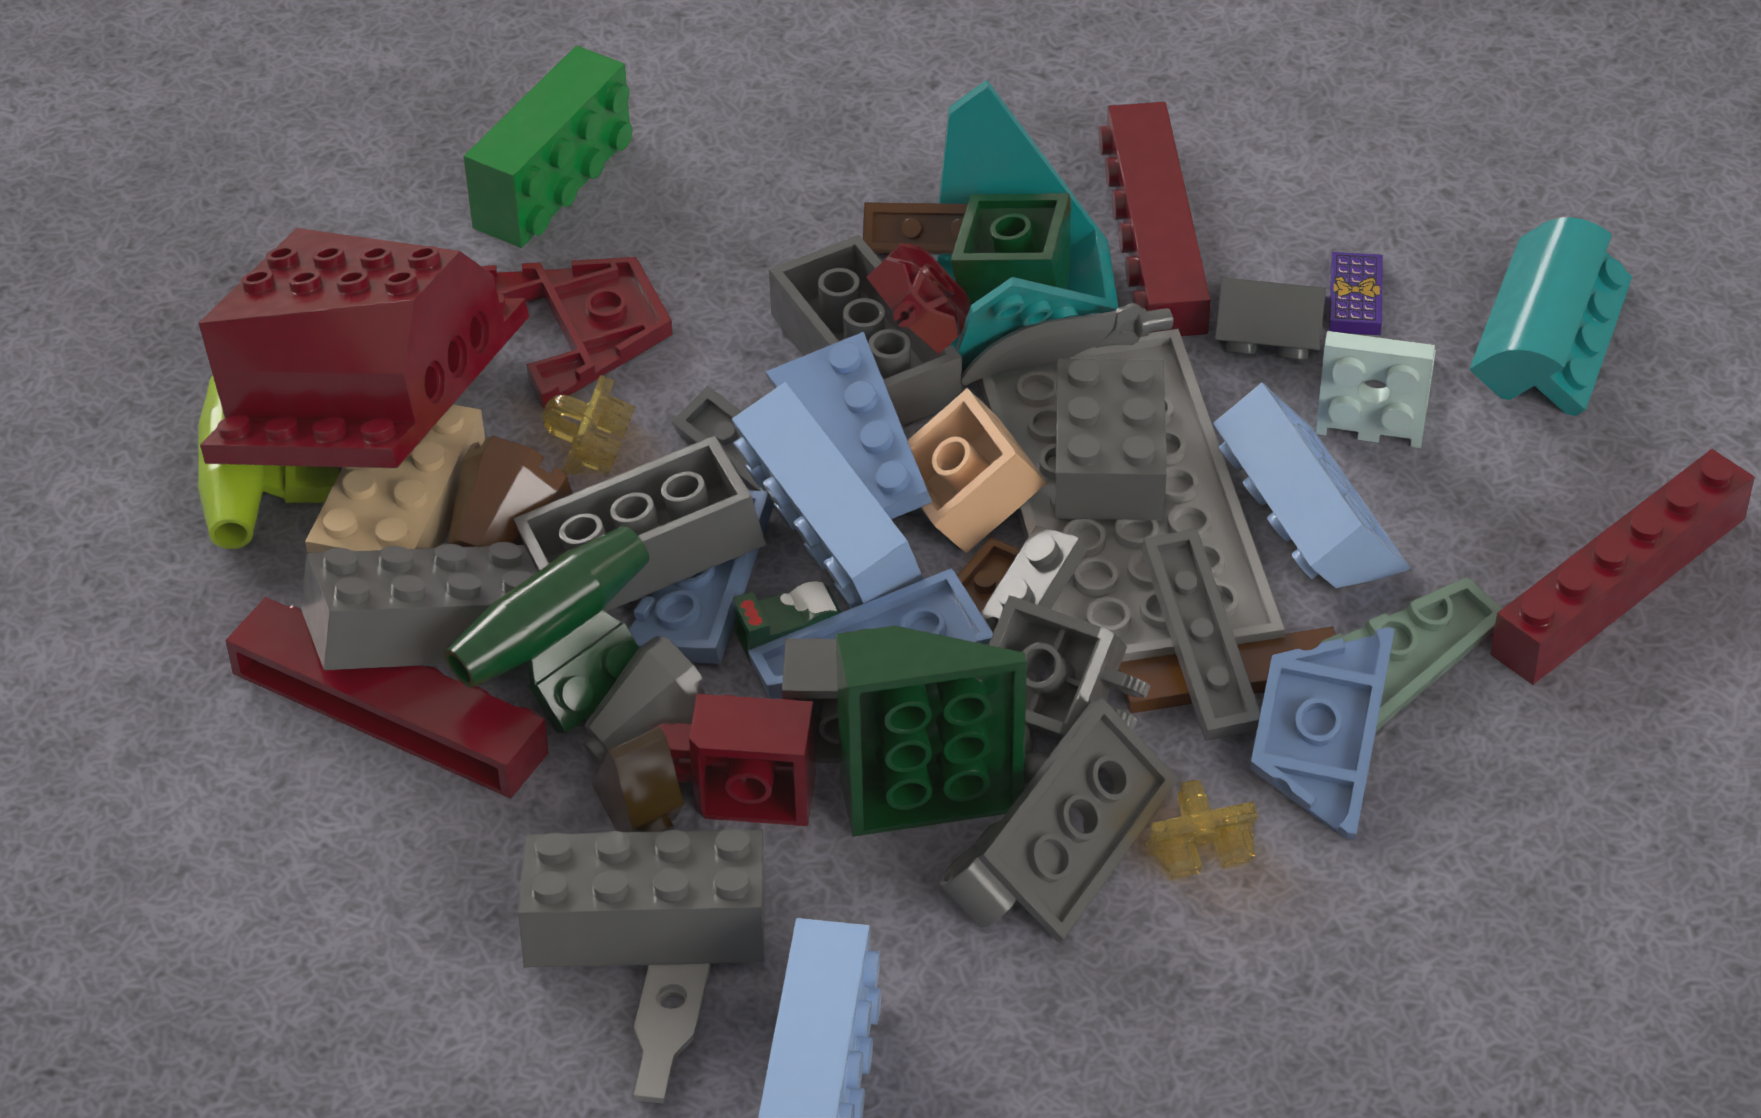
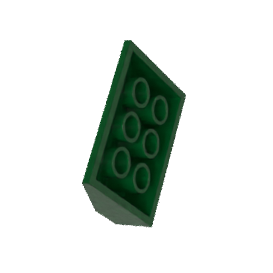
M895 625L836 634L841 787L852 836L1006 814L1024 791L1027 672L1025 653Z

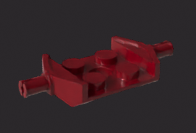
M900 243L866 277L894 312V321L899 320L900 323L898 325L900 327H908L938 354L949 346L962 332L971 307L970 299L959 284L921 246Z

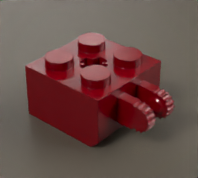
M697 694L692 724L674 723L670 725L668 722L667 724L661 723L659 726L655 725L654 729L661 726L666 735L677 780L679 782H693L695 810L704 819L808 826L816 777L813 702L786 698L767 699L738 697L727 694Z

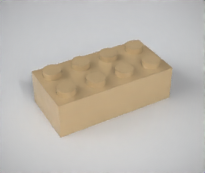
M452 405L398 468L343 467L305 541L307 553L326 552L332 548L371 551L381 550L388 546L426 549L443 545L451 528L461 462L471 444L479 441L480 446H482L485 440L481 409Z

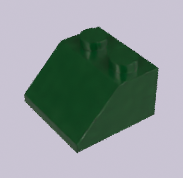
M1069 193L970 195L951 258L955 281L967 293V297L970 299V306L1011 277L1066 289L1070 274L1071 199Z

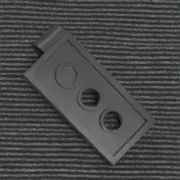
M1103 698L1096 700L1086 707L1002 820L989 825L976 843L962 853L946 869L940 878L939 885L981 928L998 920L1018 900L1057 942L1063 940L1176 785L1178 778ZM1099 767L1107 770L1112 777V794L1106 792L1099 783ZM1070 806L1077 808L1084 818L1083 833L1074 829L1069 820Z

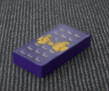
M1332 252L1329 331L1381 335L1383 255Z

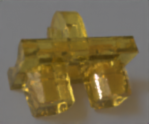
M600 375L589 403L571 396L558 395L546 404L542 415L544 427L551 434L572 443L562 472L565 474L577 476L581 465L607 474L610 473L622 442L596 432V428L623 439L636 406L610 395L615 380ZM561 415L577 419L581 421L580 425L575 424L563 418Z
M1199 780L1184 781L1181 783L1180 792H1178V803L1182 817L1152 823L1151 838L1145 839L1144 842L1149 857L1159 856L1161 865L1170 881L1200 874L1202 863L1197 846L1214 843L1222 869L1249 864L1255 856L1252 829L1258 819L1254 801L1210 810L1201 782Z

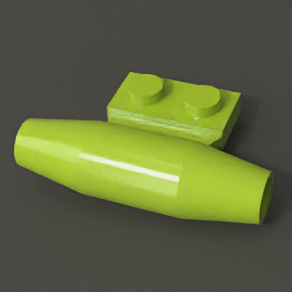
M212 376L208 383L198 424V492L210 540L221 548L237 549L247 545L252 540L263 492L284 498L285 503L325 502L339 476V467L205 464L200 444L216 429L218 423L225 419Z

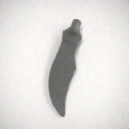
M1131 303L1112 312L1051 319L1035 325L1025 326L1005 335L982 351L963 373L961 383L962 385H968L986 376L1015 368L1057 363V359H1070L1092 347L1134 345L1141 337L1148 336L1152 331L1171 329L1173 326L1172 313L1169 308L1146 311L1140 305Z

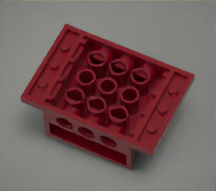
M296 228L275 249L269 251L266 254V258L250 273L244 275L241 278V282L198 323L225 419L218 423L216 429L200 444L205 464L398 468L530 317L526 299L505 298L504 295L498 294L494 275L458 250Z

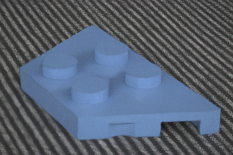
M1393 628L1377 629L1373 636L1343 642V638L1320 643L1319 646L1312 650L1295 649L1274 654L1271 659L1250 769L1326 826L1347 839L1355 840L1394 637L1395 629Z

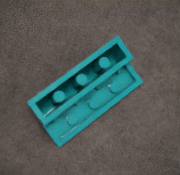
M1556 218L1544 222L1519 238L1469 368L1499 398L1511 400L1531 387L1536 386L1565 414L1577 416L1586 410L1633 277L1626 271L1620 261L1611 257L1606 252L1612 234L1598 224L1580 218Z

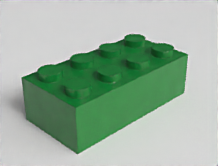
M576 45L463 156L473 229L522 248L534 235L540 236L545 232L554 214L562 206L568 207L573 203L578 190L590 178L595 179L601 174L605 162L617 150L623 151L628 146L632 138L633 128L629 117V88L626 81L625 63Z

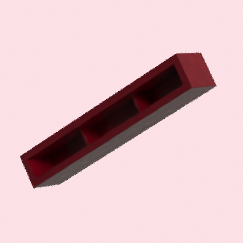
M1166 101L1109 105L1107 110V126H1099V149L1101 156L1110 155V158L1105 159L1106 184L1108 188L1116 187L1117 189L1112 190V212L1114 220H1123V223H1119L1118 227L1119 247L1121 253H1130V257L1125 259L1127 286L1137 287V291L1132 293V303L1140 305L1146 311L1169 308L1173 317V326L1171 329L1166 330L1179 329L1181 336L1208 334L1211 299Z
M1710 449L1501 609L1496 616L1490 655L1530 684L1534 685L1741 523L1746 518L1755 476L1717 451Z
M264 597L225 640L234 675L507 798L512 799L549 753L545 719L539 717L528 708L516 707L495 698L480 687L468 688L461 682L445 676L441 671L432 666L324 670L301 609L295 606H286Z

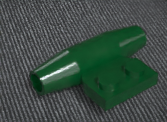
M622 526L562 554L492 603L445 650V659L453 674L466 687L473 688L528 662L530 684L528 686L553 728L558 733H566L593 714L639 648L625 623L618 621L602 609L649 563V553L643 541L632 529Z

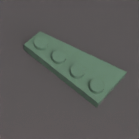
M1465 577L1411 601L1408 607L1389 616L1386 613L1368 620L1366 625L1344 636L1341 633L1321 641V643L1343 638V642L1373 636L1377 629L1385 627L1395 629L1376 727L1377 732L1494 632L1497 613L1503 608L1469 577Z

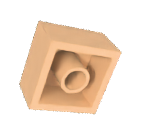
M968 388L908 439L932 503L921 508L933 525L965 553L969 552L1047 484V481L1002 421Z

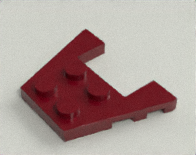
M637 257L572 260V268L544 270L541 262L522 263V271L497 272V265L482 266L494 275L497 293L504 295L505 298H525L527 302L544 297L572 349L570 352L526 364L528 380L543 409L555 405L673 335L672 320Z

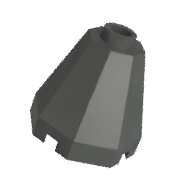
M655 636L638 648L584 725L589 739L583 745L599 768L610 749L651 731V729L655 728V725L659 726L661 723L667 724L668 722L670 725L674 723L692 724L697 694H705L698 683L703 678L695 666L667 637L660 638V636Z

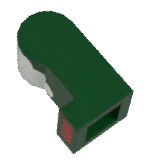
M817 581L804 583L788 594L782 593L761 600H757L754 591L732 597L735 633L751 666L748 650L841 613L829 587Z

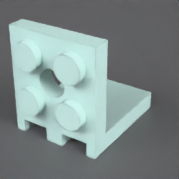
M1327 331L1316 434L1326 435L1327 428L1357 431L1358 440L1379 442L1380 435L1411 439L1410 447L1421 448L1436 352L1434 350L1435 345ZM1369 380H1378L1385 383L1387 387L1371 388L1364 383Z

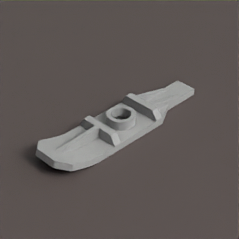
M711 963L648 966L634 1025V1033L643 1052L634 1091V1100L664 1104L675 1059L695 1039ZM670 996H677L684 1001L683 1005L673 1009L661 1006L662 1001Z

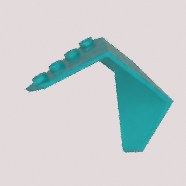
M987 79L948 108L938 204H968L972 194L1069 193L1071 199L1070 274L1066 289L1011 277L972 304L962 332L951 343L962 357V372L988 346L1022 327L1035 325L1051 319L1112 312L1119 308L1107 238ZM936 256L937 262L955 280L951 263L952 256Z

